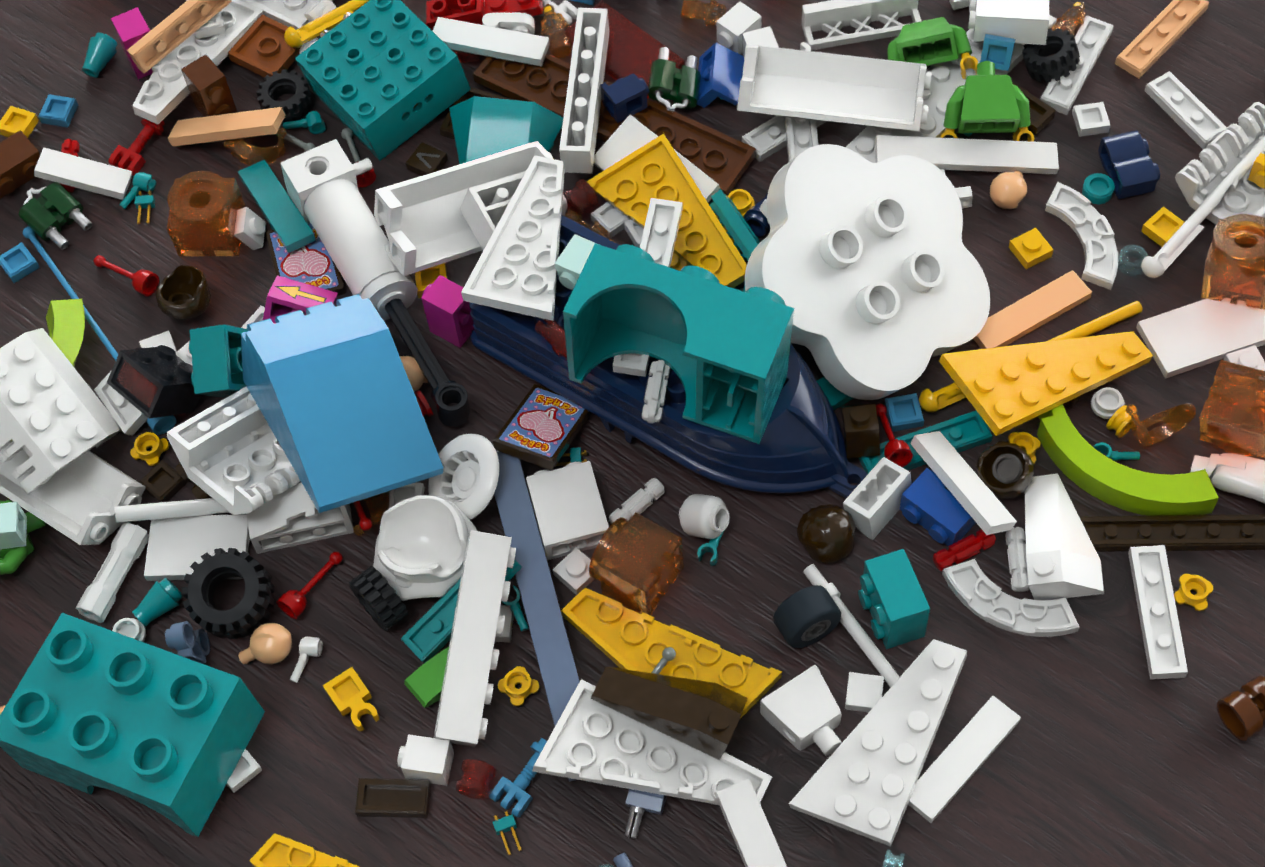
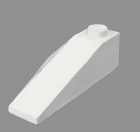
M1058 473L1032 477V482L1025 490V537L1028 586L1034 600H1054L1064 597L1072 598L1104 594L1101 560Z

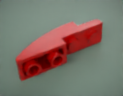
M431 0L426 2V24L430 28H434L438 17L483 25L482 18L487 13H526L531 16L543 14V0Z

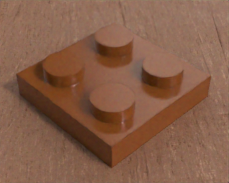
M262 14L231 48L228 56L230 61L262 77L267 75L271 77L273 76L272 72L277 71L279 74L294 63L295 57L300 54V47L292 48L285 42L284 33L288 28L287 26Z

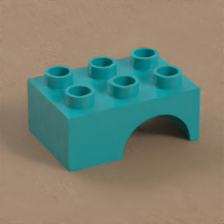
M595 243L563 310L569 380L582 384L587 374L595 366L608 358L621 354H645L658 360H664L665 364L674 370L683 384L686 395V404L683 412L684 419L760 444L787 378L794 308L786 306L785 301L777 293L766 288L752 287L743 292L720 284L714 274L698 266H685L679 271L655 263L651 255L639 247L623 244L614 250Z
M61 613L0 715V747L22 768L90 795L94 790L93 786L117 792L153 809L174 822L186 833L198 837L265 711L240 677Z

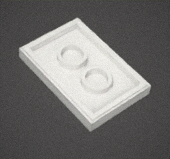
M200 515L151 520L144 570L146 581H162L165 577L169 580H184L186 573L192 575L194 570L190 566L194 561L198 564L203 562L201 556L205 553L214 556V549L222 548L225 552H228L229 548H236L240 553L242 551L248 553L250 535L247 515ZM231 577V578H227V579H243V578H241V577Z

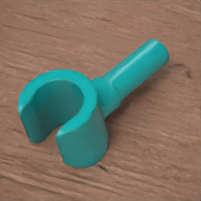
M316 111L309 112L305 119L283 122L284 130L308 127L312 134H320L326 129L324 120L321 119V115Z
M143 172L134 175L131 191L119 204L123 209H126L135 196L139 194V191L152 192L154 190L156 181L152 179V175Z
M1104 442L1094 445L1097 451L1105 454L1106 457L1113 461L1140 459L1139 451H1112L1111 446Z
M724 531L719 537L711 539L709 543L703 544L698 548L699 562L704 553L711 552L714 555L710 560V565H716L718 562L717 547Z
M513 586L517 593V598L513 602L507 601L503 603L510 607L521 632L528 630L529 627L518 602L520 600V591L517 587Z

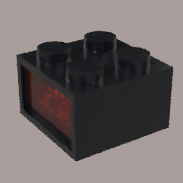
M164 345L120 350L106 382L149 419L192 413L201 396L194 393L191 381L193 366L185 363L176 355L172 348Z

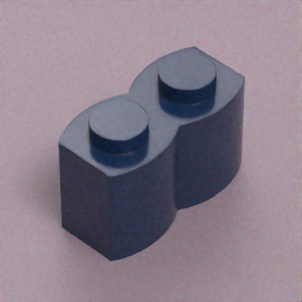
M1137 130L1101 138L1098 149L1099 157L1106 173L1114 182V192L1117 198L1122 199L1153 192L1157 181L1160 179V170L1157 163H1153L1148 156L1149 145L1147 140L1142 138Z

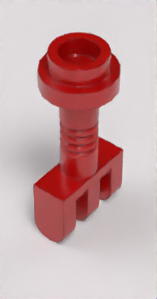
M143 118L141 124L144 128L128 149L118 145L109 157V164L130 170L133 176L138 173L146 163L139 154L153 134L158 136L164 131L163 126L165 125L163 120L157 125Z

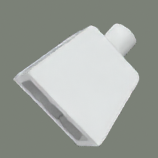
M813 665L761 699V715L798 750H804L815 742L824 755L828 756L841 745V740L833 731L840 725L841 711L816 665Z

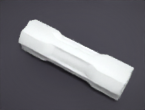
M129 522L122 523L111 543L110 552L92 584L86 588L76 606L79 614L98 623L104 622L116 600V594L134 561L139 558L149 540V535L145 529Z

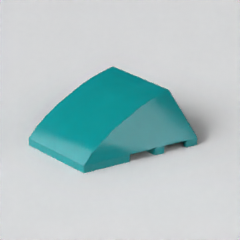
M477 96L449 108L459 165L536 141L546 151H551L554 146V140L560 129H562L564 118L535 102Z

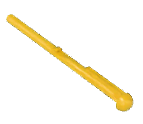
M350 0L296 30L290 26L284 33L285 42L292 48H299L320 36L321 32L325 33L324 30L329 31L344 20V14L347 16V12L354 13L369 0Z
M1134 301L1048 341L1087 337L1142 312V305L1139 301ZM954 382L934 392L928 388L924 389L919 396V403L923 410L936 412L966 398V396Z

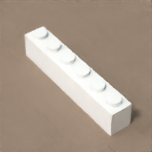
M578 8L559 148L560 160L564 163L566 173L592 174L601 106L600 85L604 81L609 40L607 9Z
M471 530L468 535L433 738L450 740L453 744L472 747L478 744V739H485L488 719L482 718L484 704L490 705L494 684L488 683L490 669L496 670L499 649L493 648L495 635L501 636L504 627L505 615H499L501 601L507 602L509 596L510 581H505L507 568H513L516 548L510 547L512 537Z

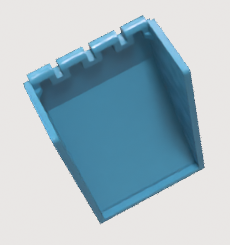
M359 294L336 300L337 307L332 302H327L306 308L307 315H304L302 310L276 316V324H273L270 318L247 324L248 331L241 333L243 381L319 513L443 474L444 471L389 328L370 299H362Z

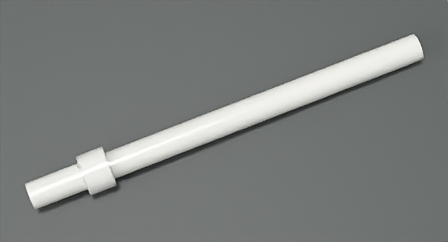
M814 564L809 565L803 573L812 585H821L829 592L841 611L840 622L880 675L884 676V680L891 688L900 676L839 598L841 593L834 584L828 583Z

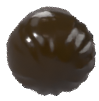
M189 265L177 266L170 275L163 279L155 294L161 311L169 317L181 320L199 317L208 308L211 298L206 277L201 270Z
M999 441L982 451L977 460L976 469L978 477L996 498L1011 499L1021 495L1032 482L1034 463L1024 448L1014 443Z
M831 504L826 506L819 505L816 508H811L800 518L797 536L812 560L824 564L834 563L847 557L854 548L855 523L851 514L842 507Z

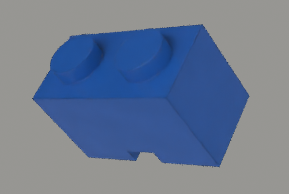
M926 468L901 496L900 510L904 517L911 523H918L925 528L929 535L938 543H945L947 546H950L961 540L976 524L958 500L946 489L942 481L929 468Z

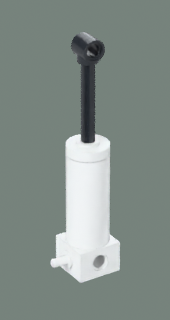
M335 139L281 162L289 197L307 224L311 223L352 294H359L362 299L369 298L383 321L392 320L433 390L431 397L436 404L439 420L447 426L455 427L462 425L467 421L470 413L467 391L455 381H449L407 311V308L412 305L417 297L418 289L410 275L403 276L389 259L384 246L390 244L381 227H378L375 217L358 191L356 176L373 168L370 159L366 158L351 164L340 144ZM450 403H457L456 406H447Z

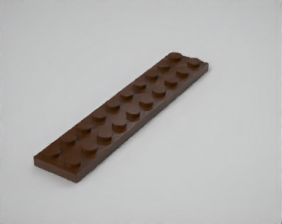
M546 54L543 65L537 66L487 56L473 73L474 82L513 100L535 102L564 117L571 64ZM607 80L603 81V83L606 82L608 86L613 84ZM601 98L597 139L606 142L624 120L617 123L602 104ZM647 99L648 108L632 116L657 136L664 133L673 149L718 183L720 189L728 196L756 157V148L675 111L667 110L666 107Z

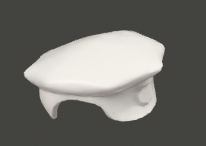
M420 495L405 499L386 510L382 515L380 532L375 544L373 567L381 573L383 578L385 577L388 584L394 588L395 593L402 601L444 596L461 578L468 535L471 530L477 531V529L459 507L448 499L432 495Z

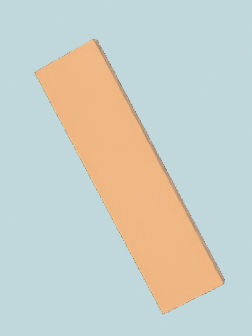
M187 0L127 51L138 69L145 74L231 3L232 0Z
M1173 0L1116 57L1115 65L1140 79L1208 9L1209 2L1206 0Z
M282 107L177 120L168 140L171 146L175 147L277 134L285 113Z
M1072 270L988 317L982 330L973 339L981 349L1007 346L1090 299L1092 291Z

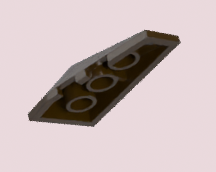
M605 667L591 696V699L718 760L721 759L729 744L748 699L713 682L613 667Z

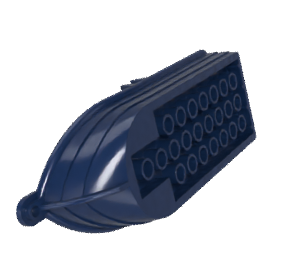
M561 215L558 257L574 234L614 250L619 246V244ZM558 275L554 321L469 302L474 327L471 333V342L477 349L598 416L606 430L610 433L616 426L624 431L626 442L631 443L634 438H637L684 467L708 479L744 490L765 493H800L829 488L831 491L847 498L868 475L864 470L847 462L845 442L836 414L808 365L792 344H790L787 378L761 442L757 444L684 419L685 390L680 378L671 368L669 378H665V380H668L664 406H660L663 408L662 419L660 422H654L653 424L642 419L643 405H647V403H644L648 377H652L649 376L650 365L653 361H658L654 357L650 356L646 377L613 372L614 357H611L595 366L587 374L582 384L569 380L563 310L573 290L563 286L558 279Z

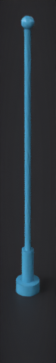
M25 227L22 232L23 236L31 240L71 299H79L35 237V232L30 227ZM83 305L86 320L116 361L118 357L117 351ZM134 383L133 386L150 407L154 398L145 386ZM174 415L147 418V423L155 434L161 435L167 433L175 426L176 418Z

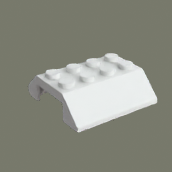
M1253 103L1245 113L1239 116V125L1230 124L1206 149L1204 148L1199 153L1201 161L1192 159L1187 166L1176 174V182L1189 206L1194 210L1205 201L1265 135V105L1262 103ZM1251 167L1232 192L1228 189L1226 190L1219 204L1206 218L1239 242H1265V189L1248 180Z
M43 328L25 332L0 348V451L14 441V444L0 455V461L2 463L8 462L24 449L30 458L17 466L11 474L15 479H18L33 467L35 468L32 473L19 483L24 491L30 494L45 484L55 473L94 446L96 448L122 431L111 413Z
M247 386L167 432V438L188 478L232 515L251 513L264 503L270 501L273 497L272 495L283 493L300 482L298 475Z

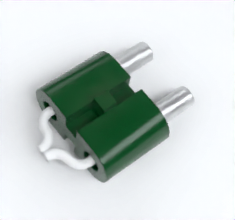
M666 47L660 48L658 59L654 60L651 64L648 96L653 100L664 103L667 110L675 111V108H694L697 105L701 78L700 72L696 69L697 57L693 55L688 56L686 66L683 65L681 69L675 68V62L668 60L670 50ZM667 99L673 100L672 106L667 101Z
M58 182L51 183L47 187H42L38 190L34 188L26 192L28 198L19 211V217L44 241L51 239L62 250L69 245V242L59 233L62 231V225L65 223L70 225L73 221H76L85 231L89 230L93 225L82 214L83 206ZM32 193L41 194V197L36 200Z

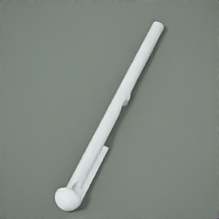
M1265 135L1154 257L1146 256L1143 259L1141 269L1146 276L1157 278L1163 275L1164 271L1201 232L1204 227L1200 224L1219 204L1226 190L1228 189L1232 192L1241 178L1253 166L1258 155L1265 153Z

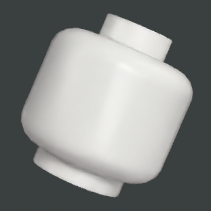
M690 495L683 502L679 510L681 527L689 536L714 539L719 537L729 524V511L724 501L716 496Z

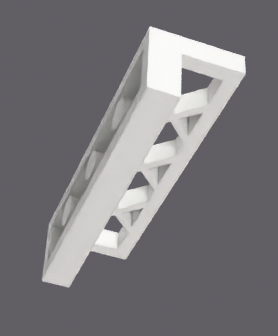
M830 0L802 5L801 25L807 44H809L811 50L899 36L902 27L907 25L896 21L899 17L911 15L913 23L921 22V18L917 9L918 0ZM873 21H880L885 24L880 29H874L868 25ZM844 26H852L857 29L851 34L840 31ZM822 30L828 33L826 38L814 40L812 36L814 31Z

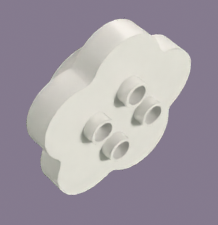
M821 144L804 150L776 173L767 195L770 233L758 244L748 260L745 271V291L752 287L769 289L777 293L785 301L786 306L794 308L791 343L803 345L811 351L821 373L836 389L850 397L861 400H876L886 397L915 382L925 371L931 357L944 354L970 341L982 330L990 309L988 283L979 263L962 243L963 213L961 203L951 181L939 168L922 158L909 155L893 156L878 163H872L846 147Z

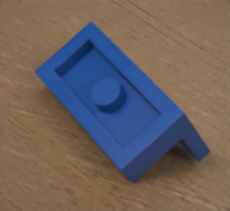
M715 43L699 57L698 71L701 74L697 105L705 108L717 97L734 105L738 104L740 80L743 75L744 57Z

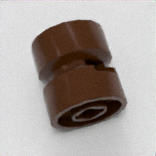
M1262 675L1242 685L1240 691H1233L1218 700L1216 704L1219 717L1225 727L1242 741L1260 732L1263 729V724L1265 725V677Z

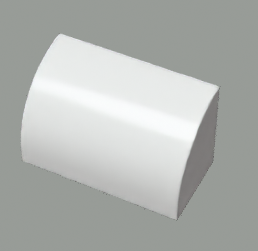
M883 457L843 502V508L851 514L855 527L871 540H874L900 510L901 496L912 484L911 473Z

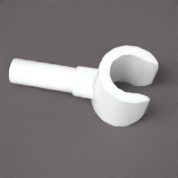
M307 636L301 639L299 644V660L290 677V681L298 683L309 656H321L323 642L320 638Z

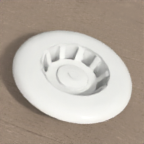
M463 434L451 440L439 452L438 455L444 471L443 474L429 478L428 492L429 495L454 502L466 517L471 520L486 508L494 495L499 479V459L493 444L487 438L479 434Z

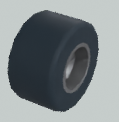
M821 585L806 587L792 594L778 606L773 615L776 627L787 644L792 648H803L821 640L841 620L840 609L829 592Z

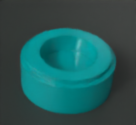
M1094 173L1084 180L1082 194L1093 204H1104L1112 198L1115 185L1109 176L1102 173Z

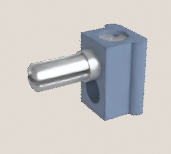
M629 789L625 804L627 807H630V815L624 835L629 838L631 834V839L637 838L644 811L662 815L667 796Z

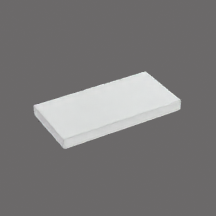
M629 115L596 152L594 164L604 171L658 136L632 115ZM675 150L704 198L709 202L712 199L711 196L719 191V184Z
M1251 283L1139 321L1136 328L1166 379L1222 360L1228 353L1256 345V347L1265 345V300L1262 299L1255 284Z

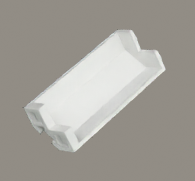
M747 44L743 75L740 80L737 111L919 131L920 124H926L928 106L923 105V91L930 89L932 72H926L927 66L922 63Z
M536 141L375 190L374 216L378 227L382 225L385 227L390 244L384 246L389 259L401 274L406 276L483 251L460 211L468 188L525 172L534 155L553 159L551 153L546 151ZM563 195L561 215L565 216L567 200Z
M12 441L9 445L0 451V455L10 446H12L14 444V441ZM24 449L17 453L10 461L4 463L0 461V493L13 502L17 501L19 506L79 545H100L124 523H116L115 506L141 504V496L146 488L100 457L87 451L55 473L45 484L32 493L27 494L19 483L32 473L35 468L33 467L18 479H15L11 474L17 466L30 458Z

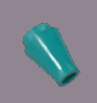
M96 33L95 37H91L82 71L91 77L97 78L101 70L117 53V42L104 33Z
M165 577L162 581L159 582L157 580L132 613L144 626H147L153 620L179 606V601L184 596Z

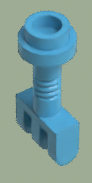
M543 738L538 743L534 741L530 748L535 753L512 783L502 776L489 796L490 799L497 802L503 793L507 792L500 804L506 810L517 799L518 802L512 810V814L517 818L523 814L533 800L532 796L525 792V789L537 774V772L532 770L547 743V740Z

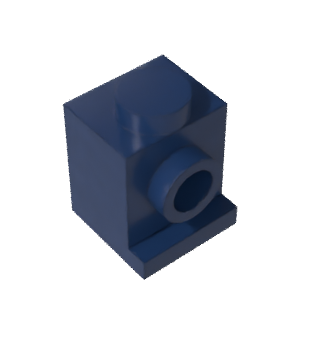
M635 73L625 78H620L609 86L606 82L600 85L602 104L617 123L625 120L629 115H634L648 108L647 94H649V88L644 79L638 78Z

